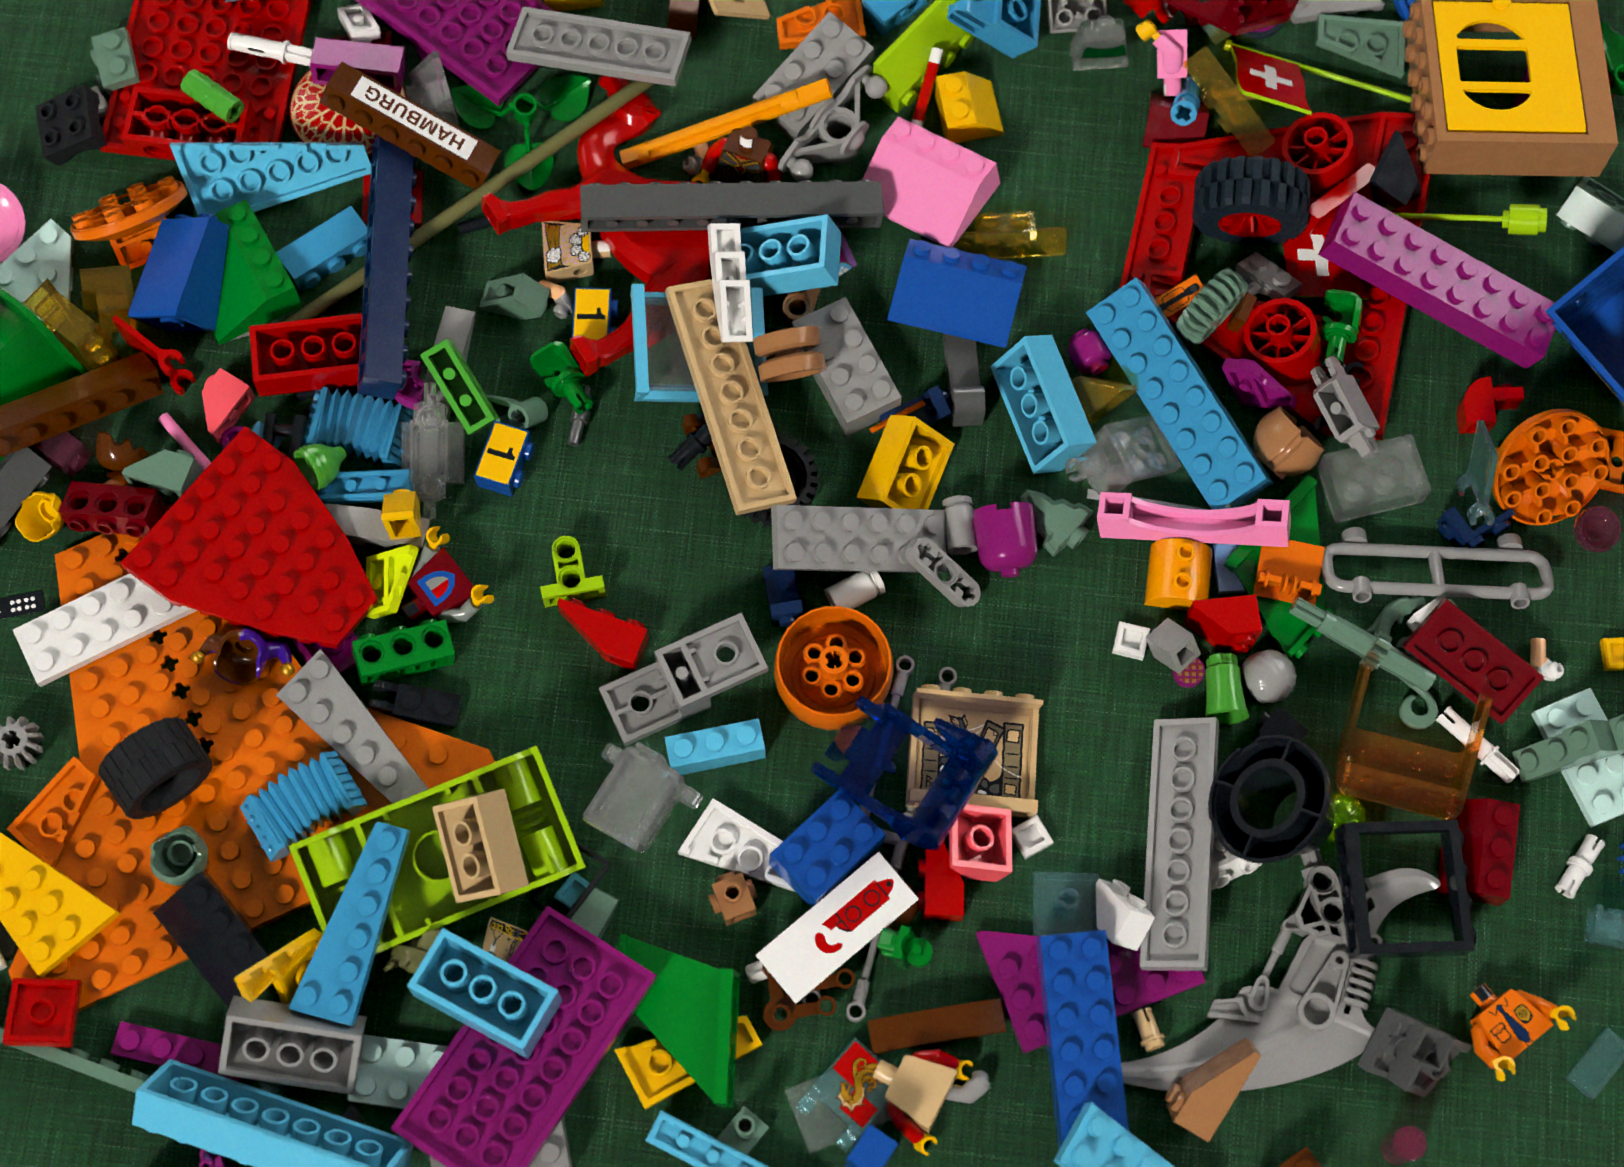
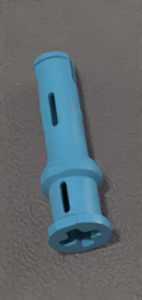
M1189 76L1185 79L1183 89L1175 97L1170 110L1172 120L1180 126H1187L1195 121L1200 107L1199 95L1202 83H1198L1199 78L1196 76Z

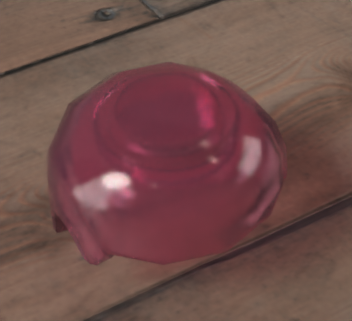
M1593 506L1583 510L1576 517L1573 534L1575 541L1581 548L1598 553L1609 551L1613 548L1620 538L1622 527L1618 516L1609 508Z

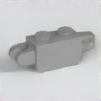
M1330 355L1325 359L1326 367L1331 375L1330 379L1320 366H1315L1310 371L1311 377L1317 386L1313 391V397L1334 437L1340 443H1348L1351 449H1356L1361 458L1371 459L1380 453L1374 435H1376L1375 431L1380 426L1353 375H1347L1339 360L1335 356Z

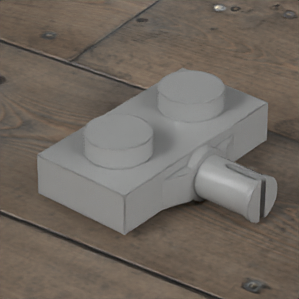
M1258 252L1253 253L1238 263L1235 272L1241 275L1249 284L1245 294L1256 295L1261 293L1271 299L1292 298L1300 292L1302 286L1300 281Z

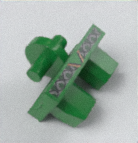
M901 925L899 932L885 928L882 929L877 947L882 950L884 957L893 959L899 969L909 971L910 965L923 967L931 962L933 958L931 944L923 938H916L910 927Z

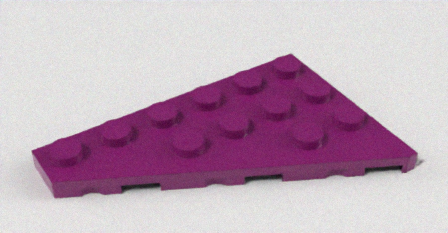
M983 930L977 932L975 936L1023 1054L1046 1046L1035 938L1038 936ZM1107 943L1116 1018L1203 985L1206 982L1202 971H1143L1140 968L1141 946L1135 951L1113 943Z

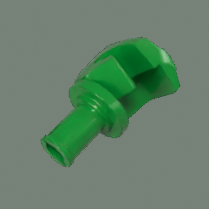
M1330 289L1326 290L1324 294V311L1333 316L1338 322L1323 316L1320 334L1324 340L1328 341L1325 359L1330 355L1336 356L1341 366H1343L1346 344L1354 343L1357 340L1362 319L1363 301L1356 293Z
M555 341L549 343L531 355L529 359L531 366L540 377L555 376L545 378L544 381L548 390L552 391L556 397L566 396L577 414L584 413L581 407L582 404L587 411L592 407V400L581 387L585 381V375L569 348L563 342Z

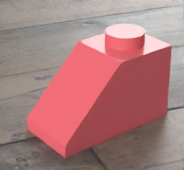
M219 368L215 375L213 374L208 377L202 390L207 429L215 443L221 444L223 433L228 428L235 426L256 398L249 385L222 368Z

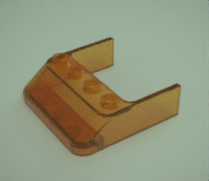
M1360 663L1339 744L1334 776L1336 786L1342 793L1360 799L1444 820L1458 817L1464 808L1493 699L1486 694L1480 693L1466 747L1460 752H1452L1360 729L1356 725L1371 668L1368 665Z

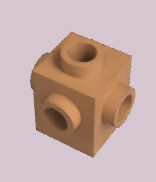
M728 872L717 877V882L711 884L714 894L708 896L714 913L721 912L726 926L757 915L753 899L758 898L751 879L745 881L742 873L735 875L734 872ZM730 895H737L734 899L729 898Z

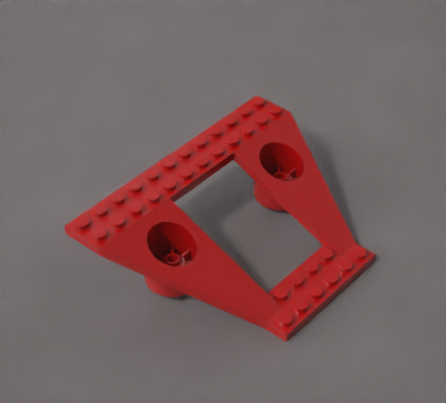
M1319 112L1299 118L1289 127L1182 144L1152 142L1120 288L1137 277L1145 283L1153 297L1157 298L1184 282L1196 227L1192 218L1195 179L1204 166H1208L1213 161L1219 162L1222 158L1263 156V158L1270 159L1272 157L1279 159L1281 162L1287 161L1292 163L1294 167L1301 168L1311 182V205L1367 163L1376 167L1396 130L1402 134L1419 181L1421 196L1408 201L1404 207L1389 211L1394 213H1425L1432 174H1422L1421 162L1416 160V149L1419 143L1418 137H1415L1413 134V125L1416 119L1415 113L1377 112L1340 118L1335 114ZM1297 155L1304 156L1296 163L1294 162ZM1335 157H1340L1335 163H1333ZM1310 165L1311 167H1313V169H1308L1305 167ZM1371 189L1362 195L1373 201ZM1405 219L1422 229L1424 219ZM1361 279L1369 300H1362L1363 312L1359 333L1354 343L1346 344L1344 364L1348 365L1352 362L1363 364L1364 373L1355 372L1351 375L1354 378L1360 379L1361 385L1359 388L1380 426L1375 431V440H1384L1408 304ZM1290 298L1271 299L1267 302L1256 300L1247 322L1236 333L1227 329L1226 326L1231 316L1230 314L1214 333L1199 343V345L1223 362H1225L1226 358L1254 360L1297 398L1298 402L1294 411H1289L1315 429V421L1323 414L1313 397V391L1317 386L1311 377L1310 371L1315 366L1322 368L1320 360L1326 356L1328 341L1324 340L1320 334L1323 316L1313 314L1311 309L1302 302ZM1186 307L1167 318L1175 327L1178 318ZM1301 331L1306 335H1297V333ZM1259 341H1268L1267 344L1256 350ZM1298 344H1305L1298 352L1295 350ZM1271 351L1276 354L1275 358L1265 355ZM1289 353H1292L1291 355H1289V356H1287V357H1282V355H1287V354H1289ZM1322 368L1325 373L1329 372L1328 368ZM1323 426L1321 434L1332 436L1329 426Z

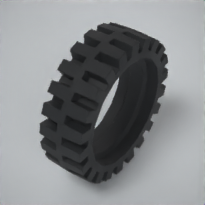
M780 433L777 439L782 454L793 461L799 469L802 479L801 489L796 496L797 500L795 503L788 505L810 506L818 485L817 465H814L815 459L812 454H807L808 448L804 444L799 446L797 439L792 437L791 440L786 439V434ZM771 508L741 514L744 518L747 516L751 517V522L756 524L758 521L763 522V526H770L772 523Z

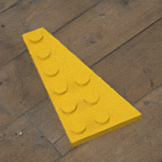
M0 832V921L36 974L45 977L120 916L121 913Z

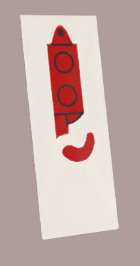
M878 852L757 953L756 957L796 1004L919 899Z

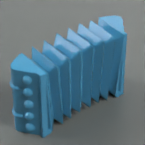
M323 387L315 391L313 402L310 405L303 446L309 444H324L331 447L342 446L348 456L355 451L359 458L363 452L366 460L372 456L374 463L381 459L384 468L400 469L404 455L407 453L406 447L410 432L413 429L416 411L400 403L394 406L392 400L385 404L383 398L379 397L376 400L373 396L369 395L364 398L363 394L358 393L352 397L349 389L341 396L337 388L332 395L328 387Z
M337 751L320 753L319 762L310 757L309 766L299 762L298 770L289 767L288 776L278 773V784L268 781V791L259 788V797L250 794L240 806L247 824L251 826L261 844V848L264 849L271 862L291 853L289 845L299 842L300 837L306 839L307 831L315 834L316 825L324 828V819L333 824L334 816L342 820V812L353 817L367 807L368 803L360 792L361 788L357 787L346 768L347 765L340 759Z

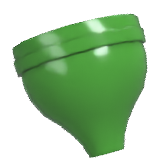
M324 444L304 445L294 452L295 464L314 491L317 492L325 489L334 481L339 473L341 463L347 457L346 451L342 446L331 447Z

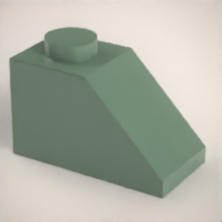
M524 273L487 281L479 308L520 320L542 317L547 308L550 289Z

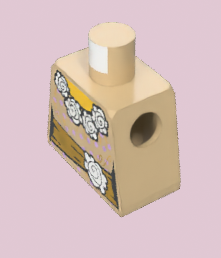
M542 222L546 281L557 284L593 275V259L611 257L608 244L604 240L592 241L591 232H581V223Z

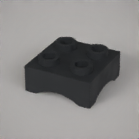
M82 85L35 106L43 158L59 166L78 153L106 146L105 135L102 131L98 115L100 104L98 93Z

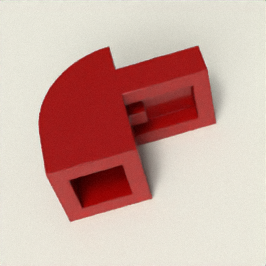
M1491 376L1476 380L1467 389L1457 406L1458 433H1489L1497 422L1495 410L1517 409L1524 399L1523 387L1500 384L1493 388Z

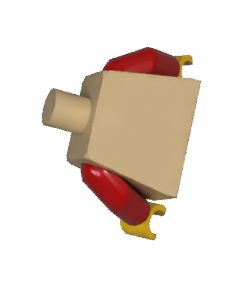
M939 1049L916 1051L911 1056L905 1055L899 1068L881 1059L873 1074V1078L889 1086L884 1096L887 1102L886 1111L897 1130L913 1143L916 1151L926 1156L930 1154L924 1150L925 1142L929 1140L936 1145L938 1143L935 1137L927 1133L930 1132L955 1079L969 1080V1077H965L962 1074V1067H973L971 1061L958 1060L956 1057Z

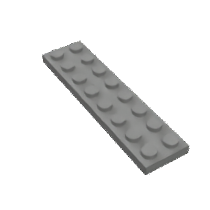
M1216 717L1154 719L1144 901L1147 904L1145 908L1155 916V919L1141 943L1140 968L1143 971H1208L1214 825L1212 820L1209 819L1208 800L1211 785L1217 773L1219 721Z

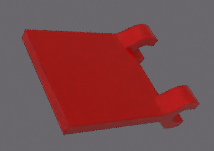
M117 315L112 318L127 345L138 353L143 351L153 365L169 376L170 385L176 394L183 396L185 393L183 387L179 385L180 381L187 379L192 384L196 382L191 371L187 369H174L170 363L171 360H177L181 365L185 362L179 351L175 349H160Z

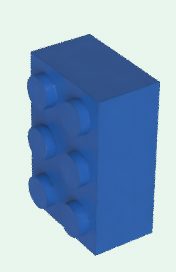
M839 789L770 853L769 865L812 908L883 845L886 834Z

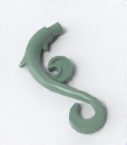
M1405 596L1390 602L1383 608L1366 632L1378 633L1380 630L1390 636L1391 628L1396 621L1398 624H1402L1405 615H1409L1413 610L1421 609L1426 605L1424 597L1419 596L1409 599ZM1409 636L1401 638L1395 648L1403 650L1405 654L1420 661L1402 645ZM1403 681L1426 701L1427 712L1424 715H1417L1412 711L1411 705L1416 696L1411 694L1404 698L1400 704L1399 717L1411 729H1426L1437 719L1438 705L1428 690L1424 692Z

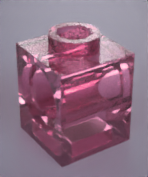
M68 432L38 442L35 446L43 458L71 478L76 472L81 471L87 465L88 458L91 456L85 445Z

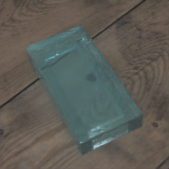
M1604 1028L1565 1078L1590 1100L1595 1099L1624 1063V1040L1610 1028Z

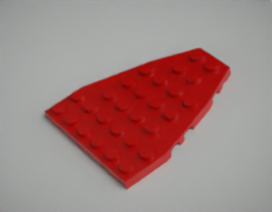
M246 426L243 427L120 562L122 568L173 605L179 607L183 605L198 610L200 614L209 617L213 615L228 620L230 624L252 629L266 636L298 639V642L319 643L323 647L338 649L378 603L377 596L348 538L293 460Z

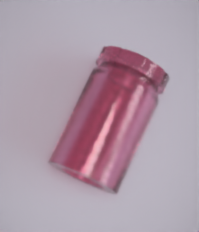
M1404 1126L1387 1134L1381 1143V1152L1384 1158L1394 1165H1403L1417 1160L1427 1150L1425 1134L1414 1126Z

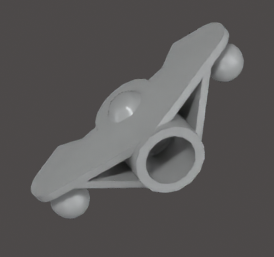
M865 65L851 76L836 99H829L817 110L809 129L793 141L781 158L778 170L785 173L790 169L793 179L799 182L811 178L813 174L812 163L830 162L842 165L852 161L857 156L859 147L863 144L864 136L869 128V124L866 121L860 122V92L864 87L869 97L874 99L881 98L888 90L886 80L882 76L872 75L873 68L870 65ZM854 100H855V113H854L853 111L849 110V107H850L851 104L854 102ZM837 133L846 135L841 139L831 137V135Z

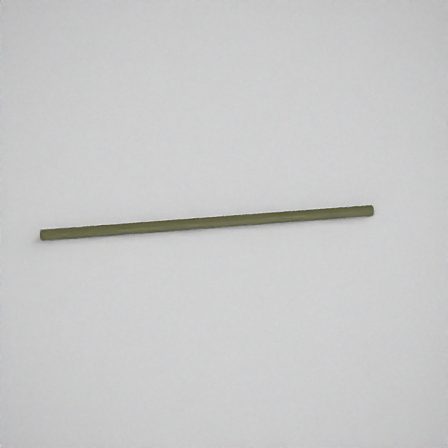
M632 81L415 230L412 237L409 238V244L413 245V250L482 203L481 198L489 193L495 195L655 83ZM365 266L283 322L313 319L328 310L364 284Z

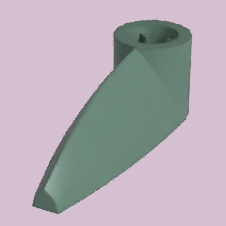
M486 394L499 416V419L496 420L497 422L527 430L544 422L548 417L546 403L539 397H532L521 402L512 398Z

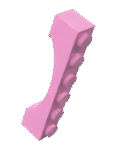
M1101 492L1097 522L1101 538L1155 541L1180 538L1201 543L1289 547L1291 511L1290 500L1258 499L1257 503L1242 507L1200 510L1154 504L1132 497V493Z

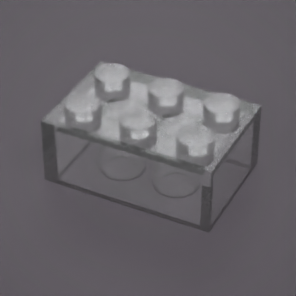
M1413 434L1376 442L1380 453L1371 459L1361 458L1358 451L1351 448L1323 455L1317 470L1335 523L1422 503L1432 489Z

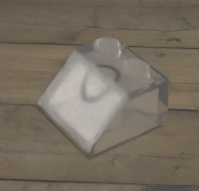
M438 50L433 51L408 74L411 83L410 86L406 87L408 98L459 127Z

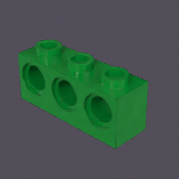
M428 619L422 621L419 626L411 628L398 626L390 629L386 634L377 636L374 633L359 636L356 641H352V654L361 687L373 684V681L376 680L387 681L454 665L455 651L446 619L441 621ZM430 638H436L442 644L439 647L433 648L425 642ZM404 645L409 647L411 652L406 655H400L394 649ZM367 653H376L380 659L376 662H368L363 657Z

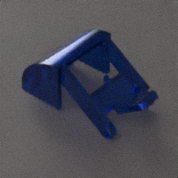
M860 696L855 706L875 719L876 723L870 731L863 726H844L824 754L833 761H850L841 776L818 762H814L810 768L811 772L886 821L902 840L924 849L938 850L998 755L996 747L990 739H985L962 727L936 717L933 724L944 737L942 739L889 703H878L876 705L867 698ZM908 733L948 758L912 817L886 807L869 795L884 770H887L889 773L896 771V766L891 759Z

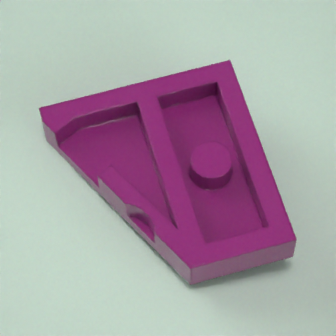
M1245 358L1225 359L1222 369L1240 406L1277 409L1280 406L1285 410L1294 411L1298 402L1297 398L1254 360Z

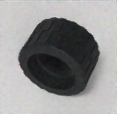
M172 717L152 722L127 736L108 752L99 766L98 774L127 817L130 819H144L167 810L189 796L208 777L212 769V761L185 721Z

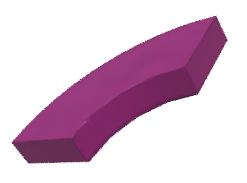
M406 359L402 367V371L407 372L405 387L403 390H398L394 399L407 408L421 411L434 394L433 385L419 377L422 372L420 361Z

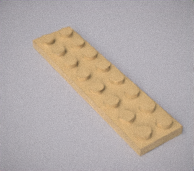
M712 279L667 287L665 295L735 514L741 515L769 509L774 505L795 503L797 497L747 344L746 342H721Z

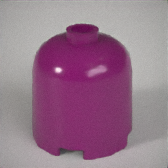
M1010 502L1011 508L997 510L996 504H991L974 510L973 525L980 562L989 571L1001 572L1002 578L1020 576V570L1028 568L1037 557L1035 512L1033 511L1032 503Z

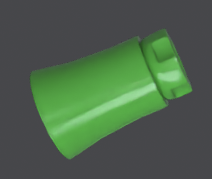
M1232 653L1210 655L1206 659L1207 669L1205 670V718L1216 717L1219 725H1231L1247 720L1249 712L1244 699L1237 656Z

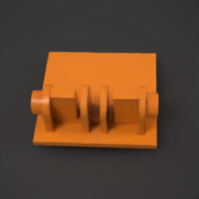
M1289 540V547L1261 546L1253 595L1256 594L1259 597L1293 603L1295 598L1300 597L1315 605L1316 598L1320 596L1322 584L1319 583L1325 547Z

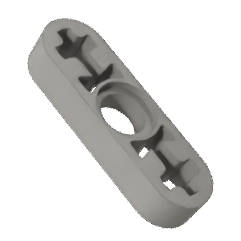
M918 538L911 540L907 544L905 549L907 561L952 604L957 607H969L979 601L981 591L978 583L935 542L929 538ZM923 546L925 548L923 554L926 557L919 558L920 551L918 547ZM940 564H944L949 570V577L945 582L940 580L937 575V569ZM967 587L966 595L968 598L963 599V591L960 588Z

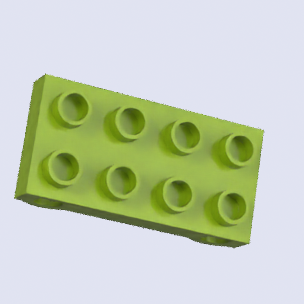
M537 745L289 845L317 920L324 933L376 821L411 831L376 954L423 935L425 932L437 929L585 868ZM505 788L529 885L500 895L456 903L432 807Z

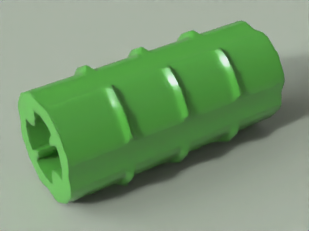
M197 69L189 71L183 78L181 90L228 124L235 122L242 114L244 103L234 96L231 91L228 92L220 84L215 83Z

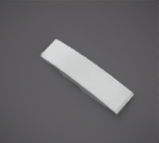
M710 223L707 226L709 256L721 342H753L750 280H746L745 252H741L740 223Z

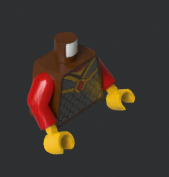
M745 126L741 130H732L729 137H721L709 146L700 166L702 171L695 175L692 181L696 182L699 180L703 184H708L711 182L709 174L713 173L712 178L726 183H739L741 181L768 183L773 180L782 181L783 173L778 170L779 161L776 155L773 154L772 143L757 137L758 133L755 128Z

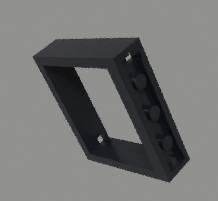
M1458 820L1344 823L1334 829L1349 959L1457 956L1475 950L1476 931L1471 926L1470 918L1472 899L1467 894L1466 888L1468 867L1466 862L1463 861L1461 849L1464 844V836L1459 829ZM1441 833L1454 941L1371 944L1359 835Z

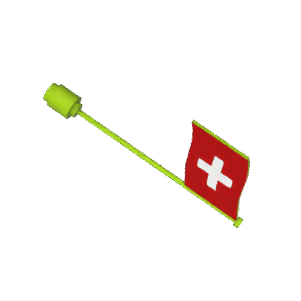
M1228 38L1223 49L1226 51L1231 50L1236 63V83L1243 95L1311 115L1312 110L1306 100L1305 81L1300 70L1405 102H1411L1410 96L1237 45Z
M1510 204L1509 210H1503L1502 216L1394 213L1403 219L1502 222V228H1508L1507 234L1538 235V232H1546L1547 208H1540V205ZM1334 216L1312 233L1307 234L1306 230H1304L1298 237L1294 239L1289 238L1287 242H1283L1286 272L1302 283L1300 292L1295 297L1324 298L1326 290L1336 289L1358 294L1362 300H1369L1360 277L1318 255Z

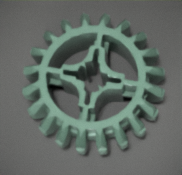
M1230 268L1221 270L1195 295L1176 323L1177 330L1187 341H1191L1194 345L1203 342L1228 318L1247 292L1248 284L1243 280V277Z

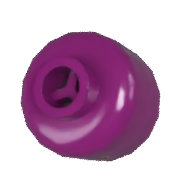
M1083 329L1070 338L1067 354L1080 373L1098 375L1108 368V361L1111 359L1112 353L1097 330Z

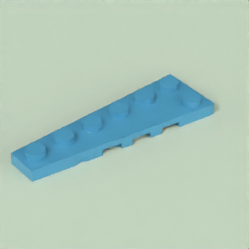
M376 821L290 1003L289 1009L355 1026L411 833L410 830Z

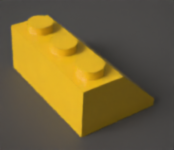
M890 415L856 498L872 508L929 509L954 443L915 416Z

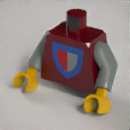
M440 526L431 527L427 530V542L416 559L410 580L408 581V585L415 597L401 608L411 622L428 612L432 619H437V621L446 619L447 624L467 622L482 608V604H490L494 601L493 595H485L483 597V592L489 587L488 585L473 586L445 548L440 549L439 545L446 544L450 540L448 533L442 534L439 539L437 538Z

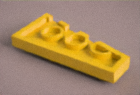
M747 1015L738 1017L736 1060L762 1046ZM658 1039L614 1049L645 1110L696 1083Z

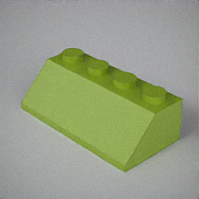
M935 0L873 63V75L882 76L888 84L886 94L879 99L897 113L905 105L909 107L916 100L921 89L932 47L943 50L938 73L943 67H949L954 61L956 53L961 48L966 49L974 40L975 36L951 23L947 18L948 6L959 0Z

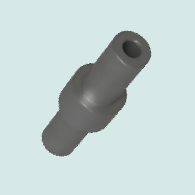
M582 386L587 396L591 399L594 390L591 387ZM583 404L581 407L584 413L577 414L574 408L572 410L570 418L572 426L567 444L570 446H579L583 428L588 425L591 412L587 411Z

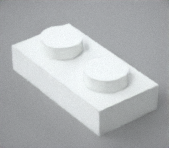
M361 4L337 8L339 20L350 41L370 43L375 39L381 38L380 30L374 17Z

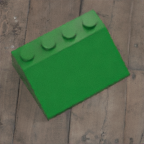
M246 199L215 214L218 217V221L229 225L216 331H212L219 345L249 332V326L266 324L302 307L293 282Z

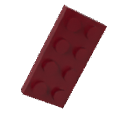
M1446 597L1439 602L1402 644L1406 650L1500 724H1503L1544 679L1542 673Z

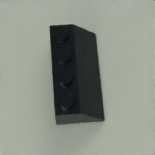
M207 871L196 876L153 913L228 1008L234 996L242 997L234 978L272 954ZM271 983L260 995H262L269 988H271L273 986V983Z

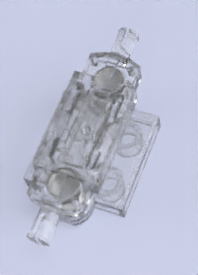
M427 382L423 383L424 401L414 404V420L402 422L401 469H410V482L413 483V491H416L418 499L423 501V518L429 519L430 508V520H436V501L446 498V484H465V429L461 422L446 420V405L436 401L437 383L430 382L429 384Z

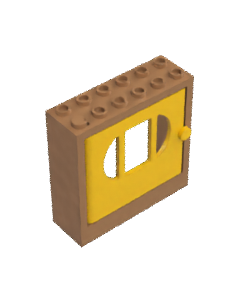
M1416 0L1411 3L1409 18L1403 22L1402 35L1403 38H1407L1405 61L1410 63L1408 86L1412 87L1413 90L1410 107L1416 116L1413 134L1415 137H1418L1419 144L1416 149V160L1421 162L1422 174L1600 176L1618 145L1597 0ZM1461 31L1514 32L1522 40L1459 39L1457 35ZM1457 50L1526 52L1530 82L1461 81ZM1464 92L1527 93L1530 97L1517 107L1496 110L1475 103Z

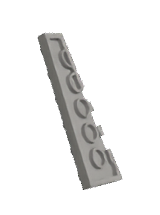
M320 649L276 695L392 803L429 789L327 655Z

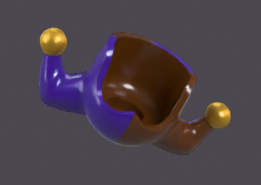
M237 628L226 634L210 635L206 638L201 648L191 654L193 663L202 664L205 656L210 653H216L213 661L215 673L227 682L237 685L255 683L260 678L266 662L278 659L282 662L283 665L280 670L284 676H291L295 672L288 642L264 639L259 633L248 628Z

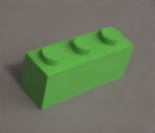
M445 339L420 354L468 435L478 432L499 419L498 414L452 339Z

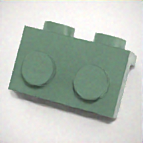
M125 27L91 37L94 49L90 50V54L95 66L99 70L96 80L102 92L106 91L110 96L111 91L140 82L129 32Z

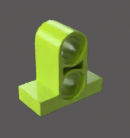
M571 536L557 538L552 545L557 584L540 586L545 608L557 606L559 598L567 601L569 598L584 601L606 597L602 575L586 578L578 541ZM565 549L575 551L574 555L570 558L559 556ZM570 578L580 580L579 584L573 588H568L564 585Z

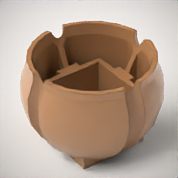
M1279 406L1260 420L1253 438V450L1256 457L1278 477L1283 479L1284 477L1298 476L1311 470L1318 463L1325 449L1305 426L1298 427L1296 425L1297 419Z

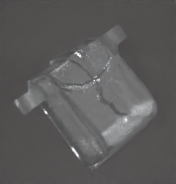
M639 742L636 743V748L627 747L625 750L607 743L601 756L613 764L614 767L583 813L582 821L631 849L644 853L655 841L677 803L681 802L692 809H697L703 800V796L693 788L685 785L684 777L669 767L665 757Z

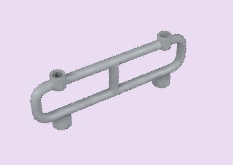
M1351 527L1342 532V542L1332 543L1325 547L1321 568L1323 580L1330 588L1338 592L1352 593L1353 600L1358 603L1369 601L1372 598V594L1510 599L1511 606L1514 609H1524L1529 606L1530 600H1542L1548 597L1554 590V578L1549 561L1536 551L1523 550L1521 537L1514 533L1501 535L1496 540L1497 549L1370 544L1367 542V535L1364 529ZM1335 555L1428 558L1432 584L1370 581L1364 576L1355 577L1352 580H1342L1335 576L1333 557ZM1441 559L1532 563L1539 570L1541 586L1538 588H1527V585L1524 583H1514L1509 587L1445 584Z

